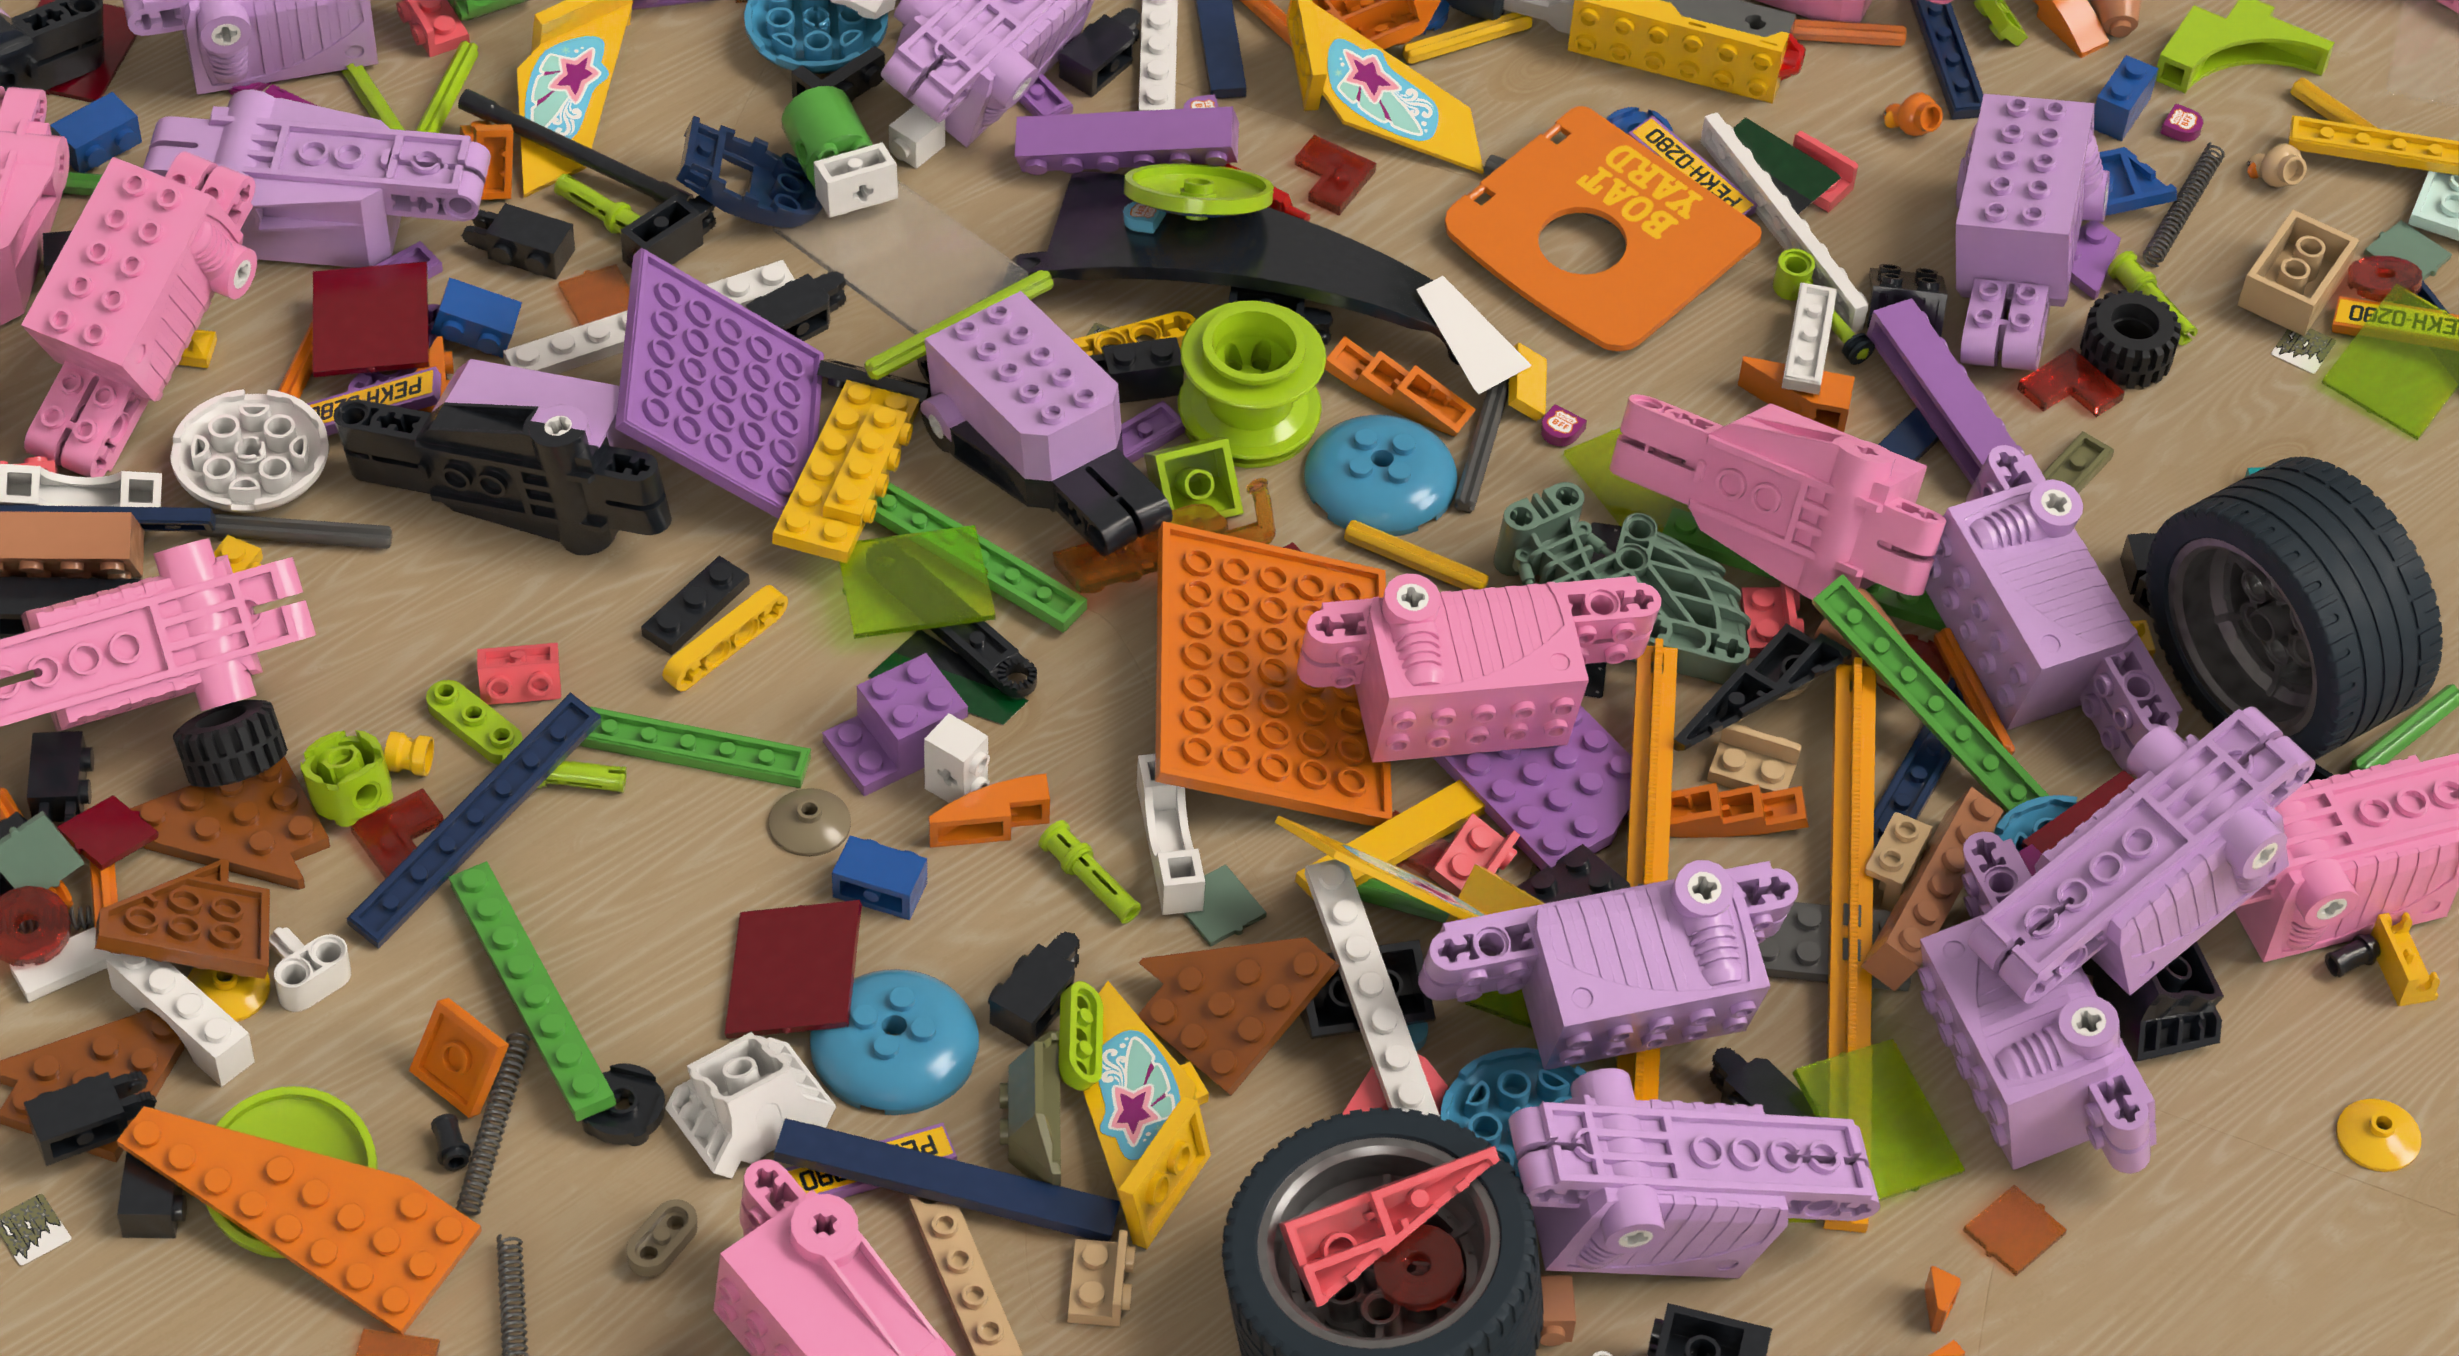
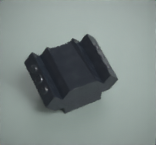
M2197 941L2131 995L2118 985L2092 958L2082 965L2085 974L2094 976L2093 989L2097 996L2110 1002L2117 1010L2120 1022V1038H2123V1044L2133 1061L2154 1059L2164 1055L2220 1043L2222 1019L2215 1006L2222 1000L2224 995Z

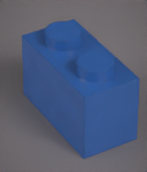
M2126 55L2097 96L2094 107V130L2122 141L2150 101L2159 68Z
M113 92L50 124L52 135L64 136L67 139L69 165L79 173H85L142 142L138 116Z
M449 277L431 334L443 336L448 341L457 342L484 353L504 358L503 351L508 348L522 302Z
M849 836L832 871L833 898L843 901L860 900L864 907L907 920L911 919L927 885V858L921 857L912 851H901L881 845L871 839H861L854 836Z

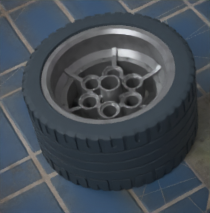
M2310 457L2284 458L2179 511L2167 519L2157 531L2149 550V561L2146 566V572L2148 573L2146 576V586L2148 587L2147 600L2150 603V616L2154 619L2153 627L2155 633L2159 636L2158 642L2161 650H2164L2166 654L2164 657L2168 665H2171L2174 670L2172 673L2176 680L2182 684V690L2186 696H2190L2192 699L2191 703L2197 710L2202 712L2204 719L2208 723H2212L2213 728H2216L2238 709L2243 711L2249 707H2256L2283 732V736H2288L2314 761L2418 704L2428 694L2435 682V677L2440 667L2438 664H2440L2442 657L2440 650L2443 647V638L2440 636L2442 634V622L2439 621L2441 616L2440 610L2435 602L2437 600L2436 593L2431 588V578L2424 569L2425 564L2421 555L2418 556L2412 539L2409 540L2403 525L2396 521L2397 517L2391 509L2385 507L2386 504L2379 496L2375 497L2373 491L2367 485H2362L2358 478L2353 475L2349 476L2347 471L2340 467L2336 468L2334 464Z
M1370 1108V1111L1362 1112V1109L1350 1111V1114L1346 1115L1339 1113L1330 1116L1331 1119L1324 1121V1119L1313 1122L1311 1127H1303L1294 1132L1293 1137H1286L1280 1141L1276 1149H1270L1263 1156L1264 1160L1262 1162L1258 1161L1250 1170L1251 1175L1246 1176L1241 1183V1190L1236 1192L1232 1200L1233 1208L1229 1209L1226 1217L1227 1225L1224 1226V1243L1222 1244L1224 1275L1241 1356H1536L1535 1350L1539 1348L1540 1332L1543 1329L1544 1309L1535 1220L1529 1197L1523 1192V1184L1520 1178L1516 1177L1515 1170L1509 1162L1504 1161V1156L1497 1149L1500 1161L1484 1171L1466 1189L1456 1194L1439 1208L1438 1212L1419 1226L1436 1235L1423 1231L1415 1233L1414 1230L1320 1307H1315L1312 1300L1305 1301V1287L1292 1264L1278 1225L1281 1222L1491 1147L1489 1142L1482 1137L1477 1138L1476 1133L1466 1127L1462 1129L1458 1123L1446 1119V1121L1441 1120V1116L1431 1113L1424 1115L1422 1111L1409 1109L1407 1112L1402 1111V1108H1389V1110ZM1423 1257H1425V1258H1431V1260H1429V1261H1427V1262H1417V1261H1416V1260H1418V1259H1420V1258H1423ZM1465 1284L1460 1299L1457 1302L1449 1292ZM1342 1296H1352L1351 1299L1346 1301L1337 1300ZM1420 1296L1430 1297L1425 1301L1414 1300L1415 1298ZM1376 1317L1388 1318L1383 1321L1374 1320Z

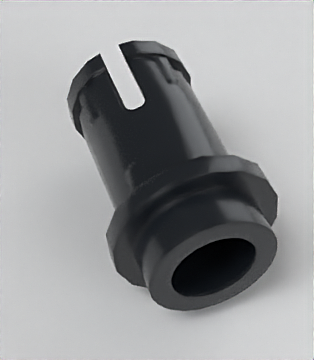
M2358 934L2354 936L2353 942L2325 955V963L2333 976L2341 977L2361 965L2374 964L2376 958L2381 954L2380 947L2373 936Z
M449 1113L437 1116L431 1122V1128L435 1134L439 1149L436 1156L437 1161L446 1170H460L469 1163L471 1149L463 1141L458 1118L456 1115Z

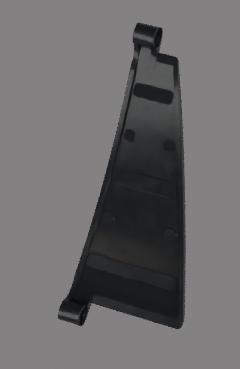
M1093 171L1072 174L1048 250L1023 253L1015 256L1011 260L1003 284L1005 289L1031 274L1043 270L1051 274V279L1167 280L1216 284L1272 292L1344 308L1409 329L1430 332L1444 342L1450 360L1460 366L1416 290L1433 281L1431 278L1351 238L1269 207L1236 216L1208 217L1207 220L1203 221L1190 220L1185 215L1166 212L1165 217L1153 234L1133 231L1125 226L1123 217L1124 207L1135 202L1124 194L1125 174Z

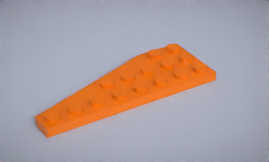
M146 1106L140 1110L116 1140L119 1147L401 1336L404 1335L482 1232L481 1225L410 1178Z

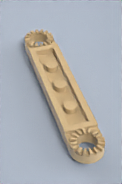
M909 1194L910 1210L917 1222L919 1232L971 1355L1023 1356L960 1208L942 1202L925 1204L919 1200L918 1196Z

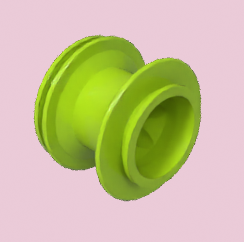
M1262 301L1227 303L1210 309L1199 316L1186 331L1180 349L1181 363L1187 377L1180 387L1178 412L1186 428V436L1191 442L1216 436L1228 438L1235 467L1263 468L1287 461L1300 453L1313 437L1322 411L1321 397L1316 384L1324 373L1326 351L1318 331L1303 316L1289 308Z

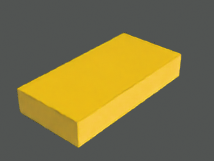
M1518 342L1513 347L1532 366L1509 378L1508 405L1529 418L1538 421L1546 414L1547 359Z

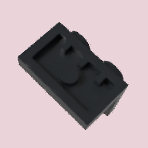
M1880 264L1879 268H1870L1869 278L1872 291L1867 329L1869 328L1874 310L1912 298L1919 309L1927 314L1931 326L1939 337L1942 336L1948 297L1943 276L1938 275L1937 271L1927 268H1918L1915 273L1901 271V267L1892 264Z

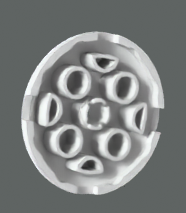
M242 389L215 396L193 409L181 421L173 435L170 457L178 482L192 497L205 505L219 510L250 513L282 506L305 493L316 482L325 467L329 453V443L322 419L304 401L276 390L268 389L267 394H245V390Z

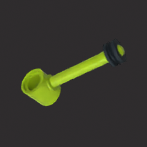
M1793 248L1783 251L1778 258L1772 287L1774 292L1785 300L1796 301L1800 283L1813 284L1814 258L1808 252L1801 249ZM1834 310L1831 329L1844 343L1842 348L1843 355L1853 365L1864 362L1873 353L1875 344L1865 333L1855 334Z

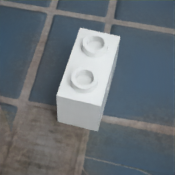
M883 142L814 161L816 197L829 218L898 198L897 163Z
M948 713L924 739L925 789L951 803L970 792L989 786L988 764L990 756L988 755V736Z

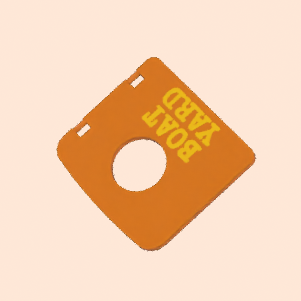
M1578 106L1569 110L1555 122V125L1545 133L1538 135L1488 175L1468 195L1462 196L1452 204L1445 218V229L1449 238L1495 277L1571 330L1606 350L1618 352L1631 350L1644 342L1758 246L1762 234L1761 228L1755 222L1604 117L1585 106ZM1559 132L1567 136L1559 144H1555L1550 140ZM1483 193L1492 197L1482 206L1475 202ZM1573 213H1587L1600 216L1614 224L1625 239L1626 250L1622 258L1605 271L1594 274H1575L1554 266L1545 258L1539 247V236L1545 226L1558 217Z

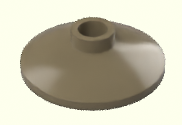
M815 788L800 789L783 796L774 805L769 816V829L774 841L784 850L799 856H819L835 850L845 841L851 828L850 812L846 804L833 793Z

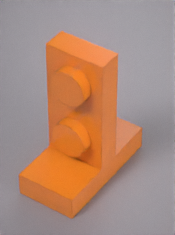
M474 121L471 125H460V135L470 136L471 141L484 145L491 154L481 200L511 199L513 128L511 124L496 125L486 121Z

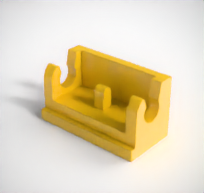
M2407 912L2403 913L2401 921L2393 926L2389 913L2379 914L2370 934L2379 944L2381 954L2376 959L2398 1007L2434 1001L2439 996L2437 993L2440 985L2439 977L2434 971L2430 975L2427 972L2409 933L2412 920Z

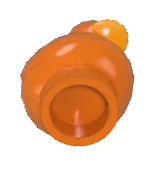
M1917 92L1906 98L1902 104H1890L1884 110L1883 118L1888 128L1900 127L1904 133L1910 136H1921L1938 129L1943 119L1941 107L1936 104V101L1931 96L1923 92Z

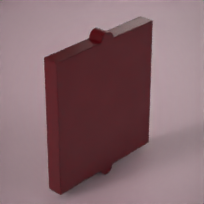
M114 795L56 827L79 855L82 854L101 871L156 840L159 834L157 830L140 817L139 811H132Z

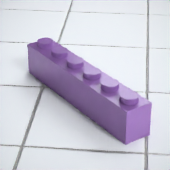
M1233 106L1017 117L1015 158L1022 172L1033 175H1042L1047 171L1060 170L1067 173H1079L1083 169H1099L1112 172L1119 168H1139L1157 164L1224 166L1227 163L1238 162L1239 121Z
M1912 298L1873 311L1867 332L1868 338L1875 344L1879 354L1971 485H1973L1979 475L1984 462L1993 448L2000 445H2008L2016 448L2025 456L2023 449L2016 445L2006 431L2003 421L1997 418L1988 406L1984 394L1978 391L1971 382L1964 366L1959 364L1951 354L1946 341L1939 337L1931 326L1927 314L1919 309Z

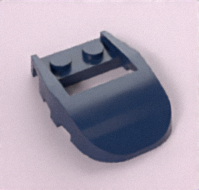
M692 117L684 133L686 138L680 170L676 176L677 181L723 212L767 226L780 228L797 227L810 222L819 214L823 206L816 197V190L807 178L797 157L789 153H785L780 157L767 150L769 142L754 137L753 141L749 142L735 137L734 129L721 125L719 130L700 123L699 117ZM722 158L751 172L748 192H745L743 196L725 188L727 181L719 178Z

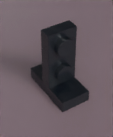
M874 46L822 80L801 65L791 72L792 98L811 88L834 86L843 90L852 103L855 98L869 89L878 86L884 80L881 77V72L885 67V53Z

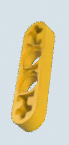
M1176 311L1072 340L1088 356L1102 354L1101 348L1105 345L1138 342L1136 338L1141 335L1151 336L1155 340L1177 337L1179 348L1181 349L1183 337L1189 326L1196 319L1187 312Z
M766 585L673 655L663 669V679L680 692L691 688L781 618L788 606L787 596L772 585Z

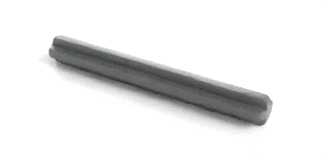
M1509 378L1487 390L1455 497L1454 506L1458 511L1464 510L1467 513H1471L1475 509L1508 397Z
M214 514L216 523L213 532H198L201 536L226 537L230 535L239 539L383 549L390 548L393 537L391 527L385 525Z

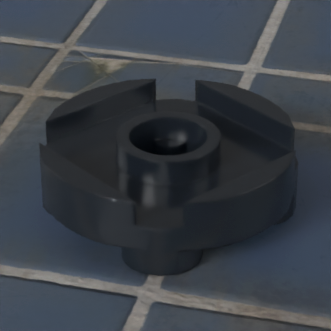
M627 1063L611 1065L610 1071L603 1072V1075L614 1094L616 1103H620L622 1098L629 1099L630 1107L618 1110L613 1106L582 1120L583 1129L588 1135L594 1136L606 1143L629 1144L631 1146L642 1145L647 1142L649 1135L659 1127L664 1118L665 1095L663 1089L656 1082V1077L646 1068Z

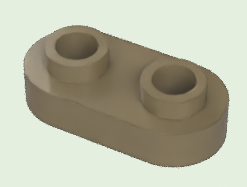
M678 1199L662 1203L627 1243L626 1253L628 1265L633 1272L645 1277L661 1274L694 1238L698 1229L697 1213L690 1203ZM672 1225L682 1226V1228L678 1230L670 1229ZM647 1255H653L656 1257L651 1260L642 1259Z

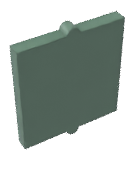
M2402 220L2387 232H2380L2378 239L2365 248L2363 253L2406 283L2419 279L2424 281L2429 276H2435L2437 270L2449 261L2452 256L2450 252Z
M43 811L18 828L11 827L9 834L0 839V872L26 903L51 886L58 887L60 880L85 864L83 859Z
M1226 864L1204 876L1203 911L1183 913L1210 947L1233 934L1241 935L1243 929L1260 921L1267 915V912Z

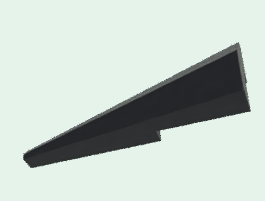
M1786 623L1748 666L1743 663L1675 737L1673 749L1684 751L1849 660L1852 657V651L1822 633L1814 640Z

